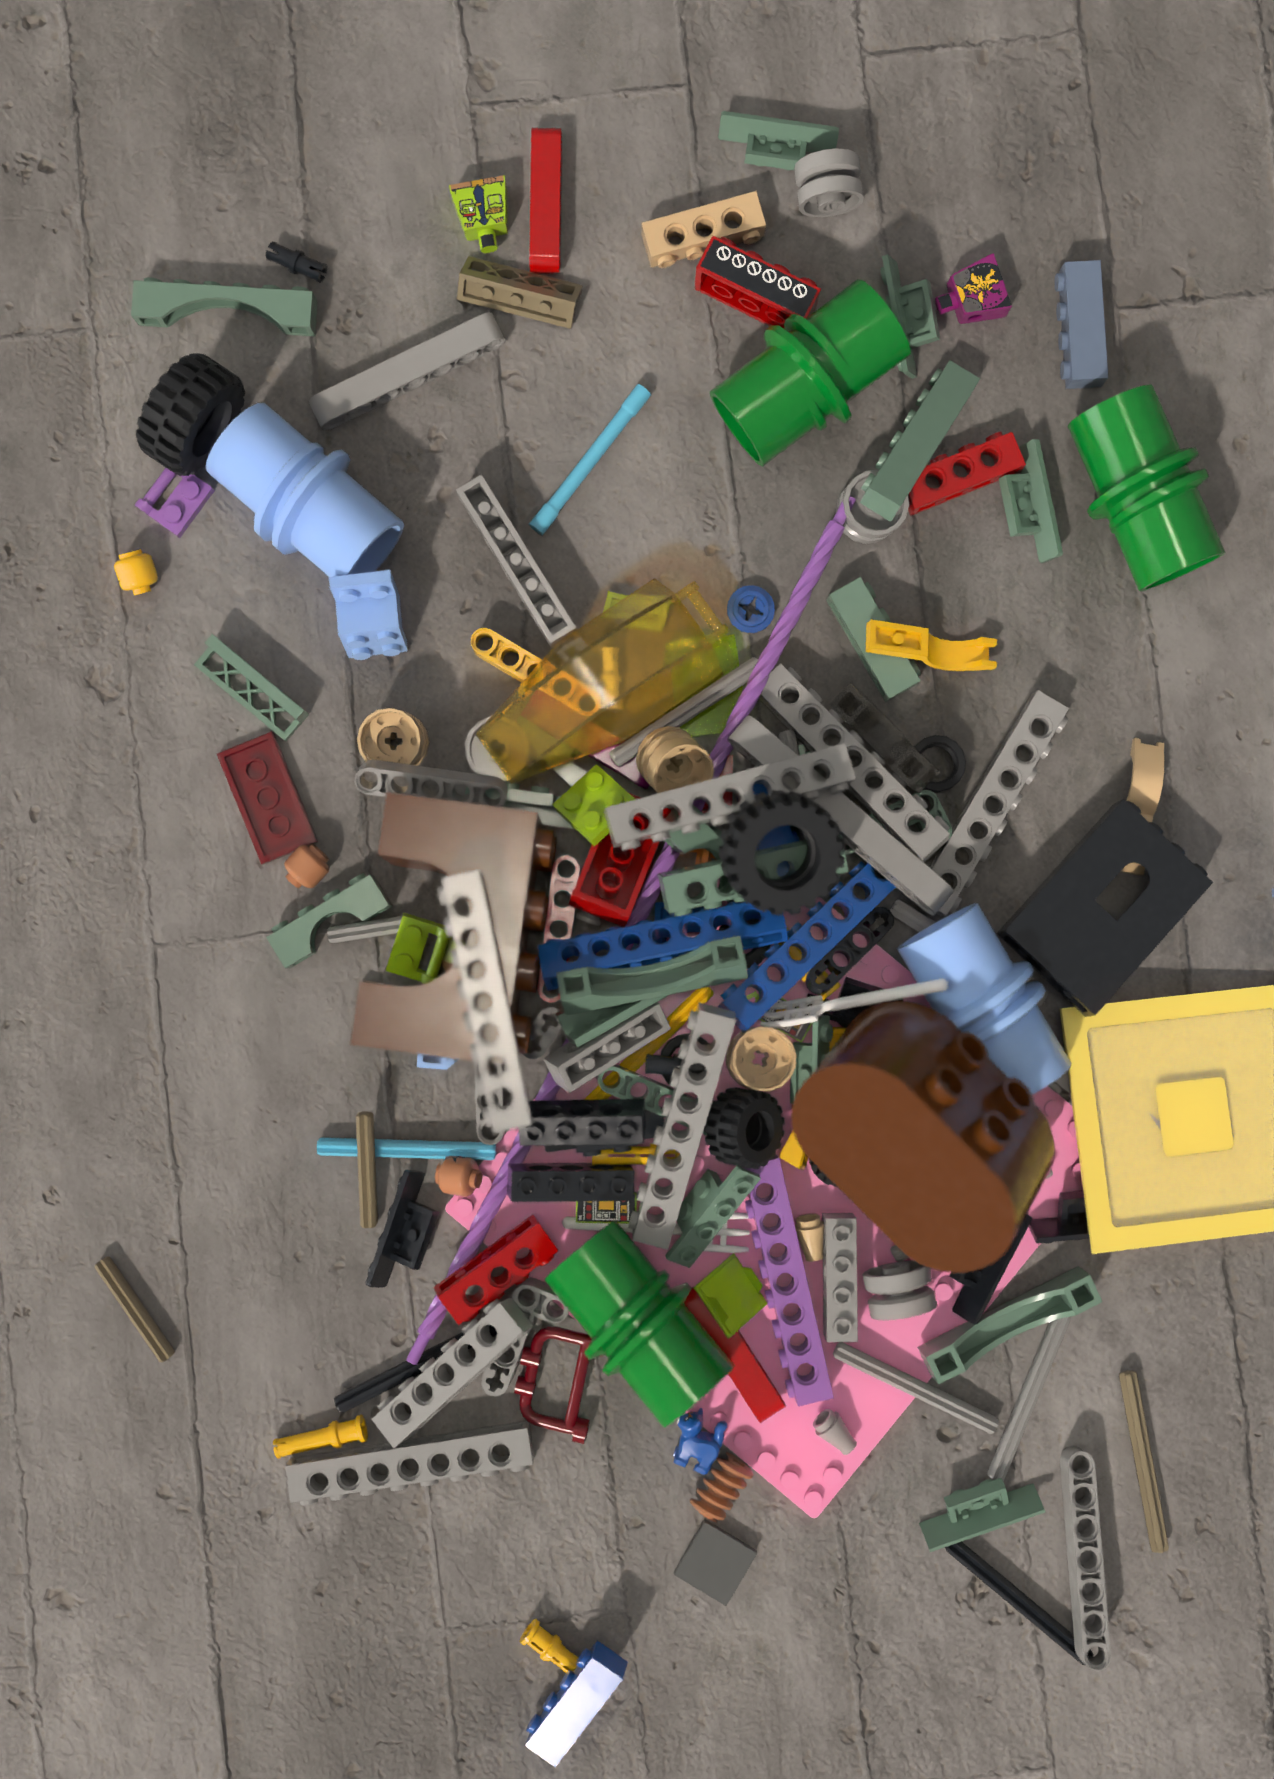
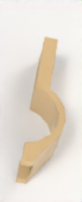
M1134 738L1130 753L1133 762L1132 779L1126 801L1137 805L1141 810V815L1148 822H1152L1163 786L1164 743L1157 742L1155 746L1143 744L1141 739ZM1130 863L1120 872L1141 876L1144 875L1145 867L1138 863Z

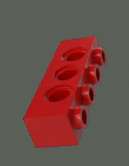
M1002 432L994 433L985 439V443L975 446V443H969L957 450L958 453L948 457L947 454H942L930 460L931 464L925 467L908 494V511L910 516L995 483L1005 475L1020 473L1026 463L1013 432L1005 435ZM981 456H991L994 460V465H985L981 461ZM962 466L966 470L967 476H957L953 471V467ZM925 478H936L939 482V487H929L926 484Z
M532 1214L433 1288L444 1307L456 1323L460 1325L464 1321L469 1322L479 1314L480 1309L489 1302L492 1303L496 1299H501L505 1291L512 1285L524 1282L535 1268L544 1266L552 1261L554 1254L559 1250ZM529 1248V1253L526 1257L516 1258V1254L520 1249ZM499 1266L505 1267L504 1272L500 1276H491L494 1268ZM470 1286H480L476 1294H466V1290Z

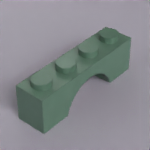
M693 805V809H694L697 813L703 814L698 808H696V807ZM673 809L665 820L676 822L679 819V814ZM706 823L701 824V829L696 832L682 834V830L670 833L671 838L664 840L675 852L685 854L694 849L704 848L716 860L721 859L719 857V847L724 845V841L720 838L722 832L715 826L711 825L709 827ZM723 875L720 877L718 889L725 890L730 884L728 883V878ZM733 899L726 900L728 903L734 902Z
M362 873L349 881L350 887L342 892L339 889L333 890L323 897L324 903L315 908L311 904L297 913L299 918L291 923L285 920L271 929L273 934L266 938L284 968H292L316 953V933L320 925L330 916L338 913H350L362 921H369L392 907L391 902L374 875L366 876Z

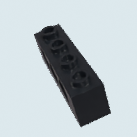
M645 1099L529 1101L533 1124L518 1128L520 1146L644 1144L646 1132Z
M592 1163L508 1164L507 1194L511 1202L633 1201L634 1169L630 1165H592Z

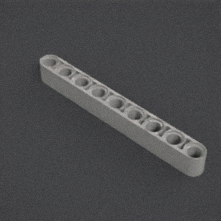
M749 715L744 718L727 738L731 746L755 767L798 756L765 726ZM814 768L812 769V775L815 780L819 782L826 781ZM784 776L782 778L783 785L787 789L794 790L797 788V782L793 777ZM830 790L819 792V798L812 800L824 808L831 815V819L838 824L841 830L839 835L842 836L846 845L925 912L935 915L953 894V888L842 792L831 794Z

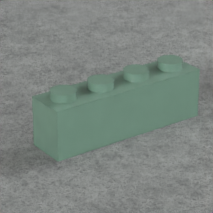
M861 577L829 594L826 601L886 703L916 686L921 681L918 677L921 675V672L913 659L909 661L908 658L865 652L866 623L871 619L885 622L891 621L884 608L879 609L874 601L876 595L868 582L864 583Z

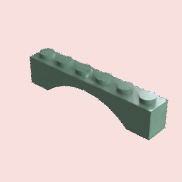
M147 277L144 278V281L134 280L131 316L139 326L170 327L178 320L195 312L212 308H233L245 310L265 318L286 335L315 336L318 301L313 291L299 286L292 287V290L280 289L275 285H263L262 288H253L244 283L221 286V284L213 281H205L203 284H191V282L182 279H176L173 283L162 282L157 278Z
M740 936L711 941L687 954L651 965L617 969L583 967L556 973L561 1002L566 1016L748 979L746 960Z
M1078 1266L982 1314L978 1324L974 1325L966 1322L917 1348L930 1375L938 1384H941L965 1372L984 1354L1008 1339L1042 1324L1076 1316L1103 1301L1090 1274Z

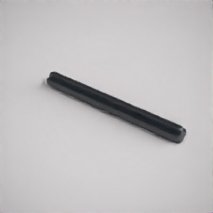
M490 1325L489 1332L494 1337L497 1335V1330L494 1326ZM461 1332L424 1351L417 1365L411 1364L406 1360L337 1395L334 1398L337 1410L340 1413H344L405 1382L410 1377L421 1374L422 1372L419 1368L433 1357L437 1360L443 1354L441 1348L453 1338H456L458 1341L464 1333Z
M963 1542L945 1547L951 1556L1079 1663L1085 1665L1076 1655L1074 1635ZM1089 1649L1087 1657L1093 1658L1094 1654Z

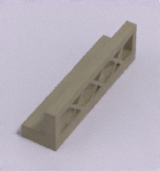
M468 256L459 273L457 300L571 329L583 285Z

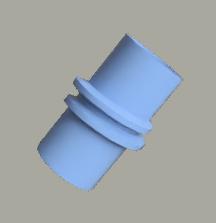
M257 403L238 415L221 433L210 451L206 462V471L255 513L254 531L264 541H272V545L284 555L299 551L328 577L376 571L396 546L403 532L404 523L346 473L350 458L342 449L333 451L326 456L321 445L308 441L265 403Z
M978 903L966 906L915 934L897 948L916 983L937 979L947 980V990L924 994L930 1007L950 1019L962 1032H969L978 1037L987 1050L988 1058L1008 1078H1016L1023 1082L1033 1095L1053 1083L1069 1070L1072 1064L1037 1006V1003L1042 999L1046 991L1044 986L1038 981L1025 983L1031 977L1034 969L1026 961L1012 963Z

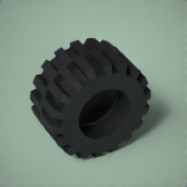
M737 1087L728 1088L725 1093L721 1092L718 1094L717 1101H712L707 1125L704 1127V1132H707L705 1141L706 1145H710L709 1152L711 1155H715V1159L720 1162L749 1169H759L760 1166H766L769 1159L773 1160L776 1156V1150L781 1147L782 1143L780 1141L781 1137H784L785 1131L783 1130L785 1120L784 1117H781L783 1111L781 1106L777 1105L778 1101L776 1098L770 1097V1094L766 1092Z

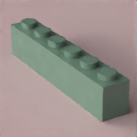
M951 360L944 370L939 368L936 370L929 382L933 386L930 391L924 389L916 402V405L919 406L918 411L916 412L911 409L902 424L906 427L905 431L902 433L898 430L891 440L889 447L893 450L890 454L884 451L875 466L879 470L877 475L875 476L870 473L861 488L865 491L860 501L862 505L890 522L893 520L969 399L980 378Z

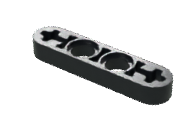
M875 907L806 975L805 982L809 991L818 995L825 994L850 971L893 927L894 916L891 911L885 907ZM883 918V924L879 925L872 932L869 927L876 919ZM853 935H863L867 940V946L864 948L856 946L852 939ZM841 953L845 955L848 961L847 966H837L833 961V954ZM828 968L831 974L824 980V983L817 984L815 982L817 976H821Z

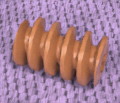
M726 1452L729 1457L728 1460L717 1459L722 1467L721 1470L710 1469L715 1479H703L708 1487L707 1491L697 1488L696 1491L701 1500L693 1498L689 1500L700 1514L716 1523L718 1522L717 1520L725 1519L726 1513L724 1509L730 1510L733 1507L731 1499L737 1500L740 1497L737 1488H746L747 1484L744 1478L751 1479L754 1476L749 1466L729 1452Z

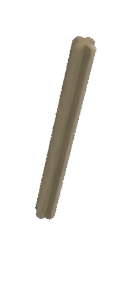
M1126 1370L1119 1373V1380L1150 1549L1152 1552L1163 1553L1168 1551L1169 1544L1136 1371Z

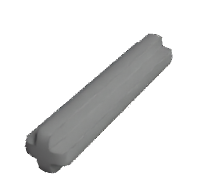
M402 916L329 927L327 929L328 940L330 943H338L395 934L398 932Z

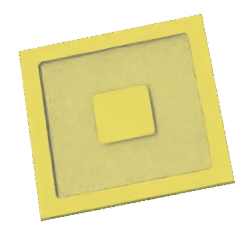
M1274 985L1106 1003L1095 1016L1085 1017L1075 1007L1060 1008L1065 1053L1072 1064L1068 1070L1091 1253L1097 1254L1273 1232Z

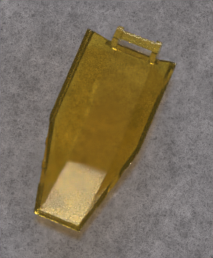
M654 578L559 641L476 733L477 738L510 784L544 773L548 769L574 762V760L589 754H596L608 747L624 743L724 675L712 644L725 636L730 629L727 624L722 625L698 591L700 587L696 581L691 582L677 593H674ZM687 597L712 630V633L708 636L704 634L682 603Z

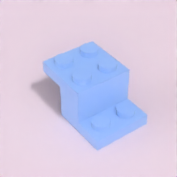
M391 570L329 577L330 590L336 602L338 636L348 658L365 660L372 655L396 656L400 652L408 651L407 639L402 628L400 596Z

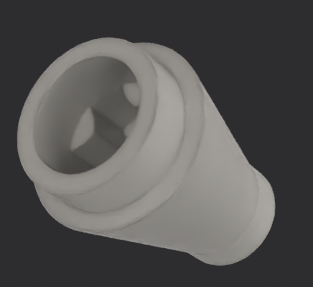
M826 1409L815 1418L813 1427L816 1429L815 1433L819 1437L839 1449L844 1455L853 1451L857 1441L850 1434L838 1412Z

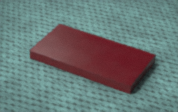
M268 732L217 753L221 767L262 865L293 853L300 845L310 846L318 842L274 732Z

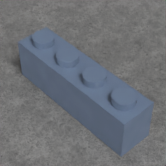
M1101 260L1064 262L1060 271L1056 273L1054 282L1055 291L1060 293V302L1057 304L1056 315L1057 320L1061 321L1062 332L1059 333L1058 346L1059 350H1063L1064 361L1060 365L1061 379H1065L1066 389L1102 387L1108 379Z

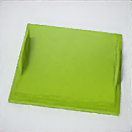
M734 1253L693 1287L728 1339L767 1305V1301L760 1292L763 1287L762 1283L752 1268L742 1266Z

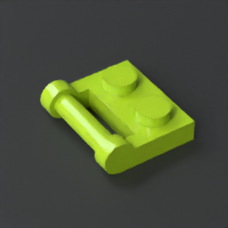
M403 913L385 971L420 981L423 984L439 978L438 973L448 942L453 939V936H447L445 925ZM431 933L438 937L427 971L419 969L418 966L428 935Z

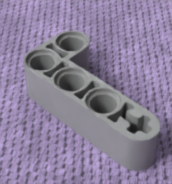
M527 1278L518 1285L512 1296V1300L532 1325L536 1317L550 1323H560L565 1320L569 1313L564 1304V1310L560 1312L551 1308V1300H558L561 1303L562 1301L546 1282L536 1278ZM522 1289L532 1290L535 1293L536 1299L531 1301L525 1299L522 1295ZM531 1329L511 1346L515 1353L514 1356L503 1354L484 1371L481 1384L485 1393L497 1397L506 1392L513 1380ZM499 1367L504 1368L500 1377V1383L495 1382V1374Z

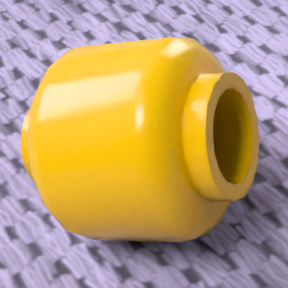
M141 549L118 555L119 560L115 562L114 569L121 589L125 591L132 590L134 595L152 591L150 585L157 582L158 575L151 555L142 553Z

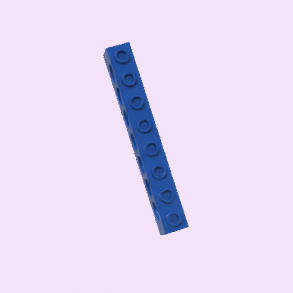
M861 861L849 872L852 878L845 885L840 881L830 890L829 896L831 898L824 905L819 901L817 906L811 908L806 913L810 919L803 925L797 922L787 931L788 941L784 942L781 946L778 943L774 944L763 954L767 958L765 962L760 966L754 963L747 969L748 979L738 987L733 983L720 995L724 1001L718 1007L735 1012V1025L743 1033L747 1031L896 886L886 878H878L874 873V868L869 863L865 865ZM854 886H860L864 889L865 899H859L854 895ZM832 906H839L843 909L844 919L840 920L833 916ZM811 926H817L823 931L822 940L812 937L810 933ZM791 946L798 947L801 950L802 959L800 961L790 957L789 948ZM768 967H775L780 971V981H772L768 977ZM752 987L758 991V1002H751L746 998V988Z
M731 902L725 907L715 909L701 908L695 913L683 916H674L672 914L665 919L657 921L643 920L633 926L623 928L618 926L610 927L604 932L594 934L581 933L575 938L565 940L552 939L545 944L537 946L543 980L549 991L559 988L556 973L583 967L617 969L651 965L687 954L708 942L740 936L743 950L786 942L788 941V932L784 914L782 916L773 915L769 910L762 912L747 902ZM750 919L760 920L754 925L746 923ZM720 925L730 926L725 931L716 930ZM691 931L699 932L695 937L686 936ZM659 938H669L666 943H656ZM630 944H639V946L636 949H626V947ZM600 950H609L604 956H596V953ZM571 956L579 957L574 962H566V960Z

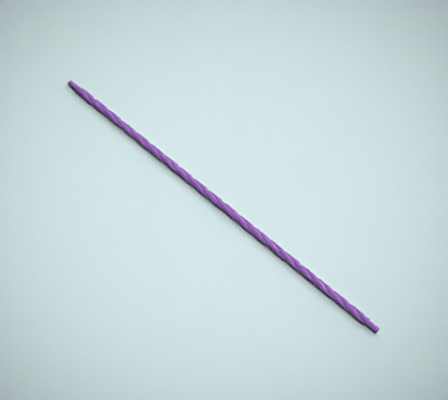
M852 496L849 497L850 511L856 501ZM841 502L833 520H830L825 527L809 563L792 592L789 603L783 610L771 633L768 645L761 653L748 679L747 686L739 696L728 718L725 729L720 734L709 755L713 761L714 768L712 779L720 776L727 756L733 750L727 738L756 705L768 681L771 670L775 667L789 640L791 630L797 624L809 601L812 588L819 581L832 555L834 546L845 529L843 525L846 521L843 502ZM693 801V805L702 811L705 801ZM666 842L661 855L656 860L643 885L640 897L637 899L625 927L633 926L647 919L661 892L657 873L672 870L680 852H675ZM634 943L628 945L626 949L631 950ZM567 1037L562 1046L570 1042ZM550 1071L535 1101L555 1100L556 1093L561 1087L555 1084ZM519 1132L514 1139L512 1149L505 1157L494 1178L490 1192L483 1200L471 1224L469 1234L463 1240L450 1265L447 1277L473 1259L477 1254L493 1218L507 1195L508 1164L523 1163L531 1146H520ZM435 1295L429 1306L426 1319L417 1330L419 1335L406 1358L411 1364L417 1365L429 1340L435 1337L447 1313V1309L437 1295Z

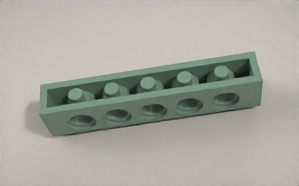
M807 839L757 850L755 854L756 868L759 869L761 875L768 879H781L791 875L802 865L806 857ZM845 850L840 851V855L845 858L843 868H837L836 873L839 875L849 872ZM722 859L657 873L665 910L669 913L674 912V916L692 913V908L703 905L704 909L717 908L722 906V901L733 899L734 902H743L745 900L731 885L725 890L718 889L717 881L724 875L721 868ZM783 861H788L790 866L788 873L784 876H778V865ZM692 882H699L701 885L700 893L695 897H689L687 894L688 886Z

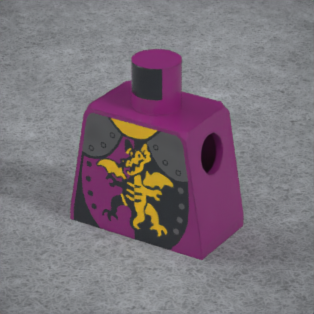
M994 253L951 275L947 283L948 293L935 297L936 308L939 314L954 310L960 324L1004 318L1012 308Z

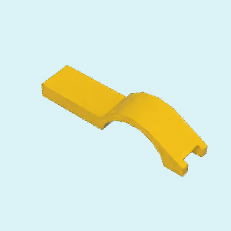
M872 619L866 623L865 652L921 660L932 668L948 671L994 670L997 668L996 661H989V647H995L997 639L980 637L966 641H950L932 636L929 633V628Z

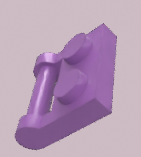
M165 468L144 498H139L135 506L181 538L215 490L194 474L180 476L182 480L160 510L157 511L153 508V505L176 475Z

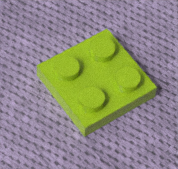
M596 764L552 805L564 819L595 846L609 833L604 814L605 808L636 799Z

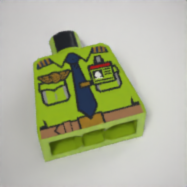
M505 175L449 185L452 202L466 240H479L482 253L496 251L498 249L496 236L505 235L508 232Z

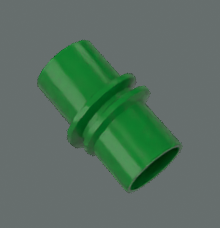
M857 279L806 319L800 315L792 314L786 319L784 328L779 325L768 327L764 334L766 349L710 391V397L720 417L742 448L758 465L763 467L812 429L816 428L822 431L826 428L825 419L833 415L844 424L851 420L852 415L848 402L908 358L911 353L909 341L897 318L882 297L865 281Z
M1152 384L1142 385L1115 395L1081 413L1068 424V429L1098 495V498L1091 503L1087 512L1093 520L1108 518L1110 531L1115 534L1140 592L1179 578L1226 554L1197 488L1209 477L1207 469L1190 471L1188 465L1199 456L1196 447L1180 449Z
M614 1220L577 1249L544 1280L591 1337L592 1340L584 1353L588 1360L605 1355L608 1360L602 1371L606 1376L620 1373L662 1427H666L711 1391L735 1365L684 1304L692 1289L688 1283L671 1288L667 1284L670 1275L665 1270L658 1272L617 1221Z

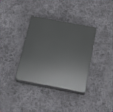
M704 1519L674 1570V1575L727 1606L755 1559L757 1550Z

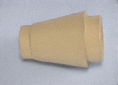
M805 1214L797 1217L795 1228L805 1260L814 1262L823 1259L824 1222L820 1220V1215Z

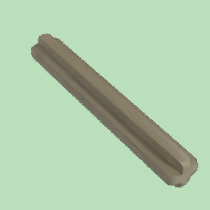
M362 1111L356 1115L360 1225L362 1228H374L378 1223L374 1115L370 1111Z
M105 1257L95 1264L96 1271L158 1361L162 1363L172 1357L175 1353L174 1349L112 1259Z

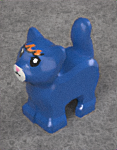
M700 1408L697 1412L690 1411L678 1418L677 1425L681 1429L682 1434L679 1439V1446H676L673 1456L674 1463L682 1467L687 1466L690 1457L697 1458L699 1463L695 1465L694 1471L707 1475L713 1462L719 1455L724 1441V1431L728 1425L725 1421H720L715 1426L714 1434L701 1431L703 1426V1409Z

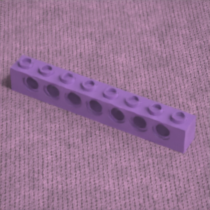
M776 1154L773 1160L769 1159L768 1164L764 1167L760 1166L759 1169L745 1168L759 1174L761 1177L760 1181L749 1193L750 1200L745 1201L748 1219L754 1218L757 1230H753L751 1233L755 1249L761 1248L763 1260H759L758 1264L762 1279L768 1278L770 1289L765 1290L769 1309L774 1308L777 1319L771 1321L775 1338H781L783 1349L778 1350L782 1368L788 1367L790 1379L785 1380L789 1398L795 1397L797 1405L803 1406L833 1399L834 1396L781 1162ZM763 1183H768L772 1186V1192L766 1198H760L756 1195L757 1187ZM769 1213H775L779 1216L778 1223L771 1228L765 1227L763 1225L764 1217ZM776 1243L785 1245V1252L780 1257L770 1255V1248ZM788 1273L792 1275L791 1283L785 1287L778 1286L776 1284L778 1276ZM789 1303L799 1305V1310L794 1316L783 1314L784 1307ZM796 1333H802L806 1336L804 1343L800 1346L790 1344L791 1337ZM809 1363L812 1365V1370L808 1375L801 1376L797 1374V1368L801 1364Z

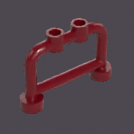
M548 1326L540 1329L534 1335L531 1347H524L520 1364L526 1366L525 1376H518L514 1393L521 1395L519 1400L520 1411L528 1423L573 1435L572 1442L585 1444L590 1420L578 1417L590 1361L584 1353L592 1339L585 1333ZM547 1339H557L580 1345L565 1420L538 1414L531 1407L538 1368L543 1353V1344Z

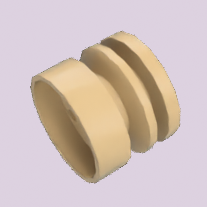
M392 708L380 709L367 716L359 728L357 737L359 752L365 761L380 760L419 766L426 757L429 746L428 733L422 722L410 713ZM397 734V738L402 739L403 742L402 745L399 744L395 748V746L390 745V740L395 739Z
M665 726L655 729L644 738L638 748L636 756L638 771L657 794L713 778L714 768L711 757L689 733L679 727Z
M751 1027L744 1033L742 1031L739 1032L731 1040L726 1053V1065L730 1076L739 1085L755 1091H772L782 1087L791 1078L796 1068V1052L792 1042L783 1032L772 1027ZM754 1052L764 1054L765 1057L761 1060L762 1066L760 1064H753L752 1060L755 1059Z

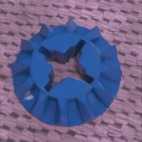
M758 586L741 587L731 595L728 601L727 615L731 625L741 632L755 634L764 630L774 617L775 606L772 597L766 590ZM753 599H756L755 609L760 614H752L751 618L746 621V611L740 606H749Z

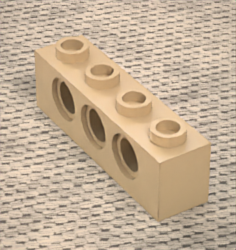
M757 191L641 223V235L651 268L656 266L666 268L673 265L677 260L684 258L695 260L702 257L712 235L719 239L721 237L728 238L735 244L742 242L744 244H752L764 236L766 222ZM734 220L740 226L732 229L727 227L725 223ZM706 228L711 231V234L703 237L697 231ZM678 236L683 242L675 245L670 243L668 239Z

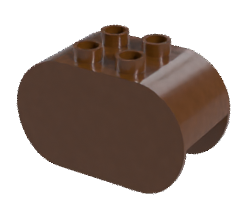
M906 1001L883 1002L873 1005L858 1014L816 1070L802 1084L792 1106L793 1131L796 1140L809 1159L903 1253L919 1264L939 1271H974L988 1266L999 1259L1010 1246L1053 1165L1055 1147L1052 1131L1044 1114L1034 1104L1033 1096L1027 1086L1016 1078H1008L988 1058L987 1050L978 1037L969 1032H962L943 1014L917 1003Z

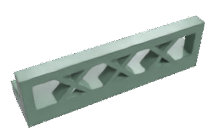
M211 634L205 641V644L208 646L207 650L194 665L287 742L309 714L221 640ZM215 652L223 658L224 671L211 672L204 666ZM229 664L236 670H229ZM242 674L245 676L247 690L234 691L230 685V675ZM217 676H225V682ZM251 682L259 689H252ZM265 693L269 696L270 709L257 710L253 707L252 694ZM246 694H247V695H248V702H247L243 697H241L240 695H246ZM274 701L282 708H275ZM288 712L295 718L285 732L276 726L275 713ZM270 713L271 721L263 714Z
M668 995L567 1016L564 1009L555 1013V1016L567 1039L578 1048Z

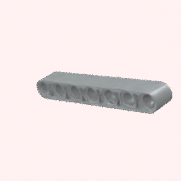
M487 312L317 393L310 398L308 403L321 429L329 430L500 348L506 342V339L493 313Z
M1070 1446L1065 1448L1060 1455V1471L1076 1655L1088 1668L1094 1671H1101L1108 1667L1111 1661L1096 1468L1094 1459L1089 1453L1077 1446ZM1081 1455L1083 1459L1081 1467L1073 1470V1459ZM1084 1487V1497L1081 1500L1075 1501L1074 1495L1076 1490ZM1086 1518L1088 1521L1087 1528L1082 1532H1078L1077 1524L1080 1520ZM1090 1550L1089 1560L1086 1563H1080V1555L1084 1551ZM1092 1582V1591L1087 1595H1083L1082 1589L1084 1585ZM1091 1614H1095L1094 1624L1086 1627V1618ZM1098 1646L1097 1655L1093 1658H1088L1089 1649Z

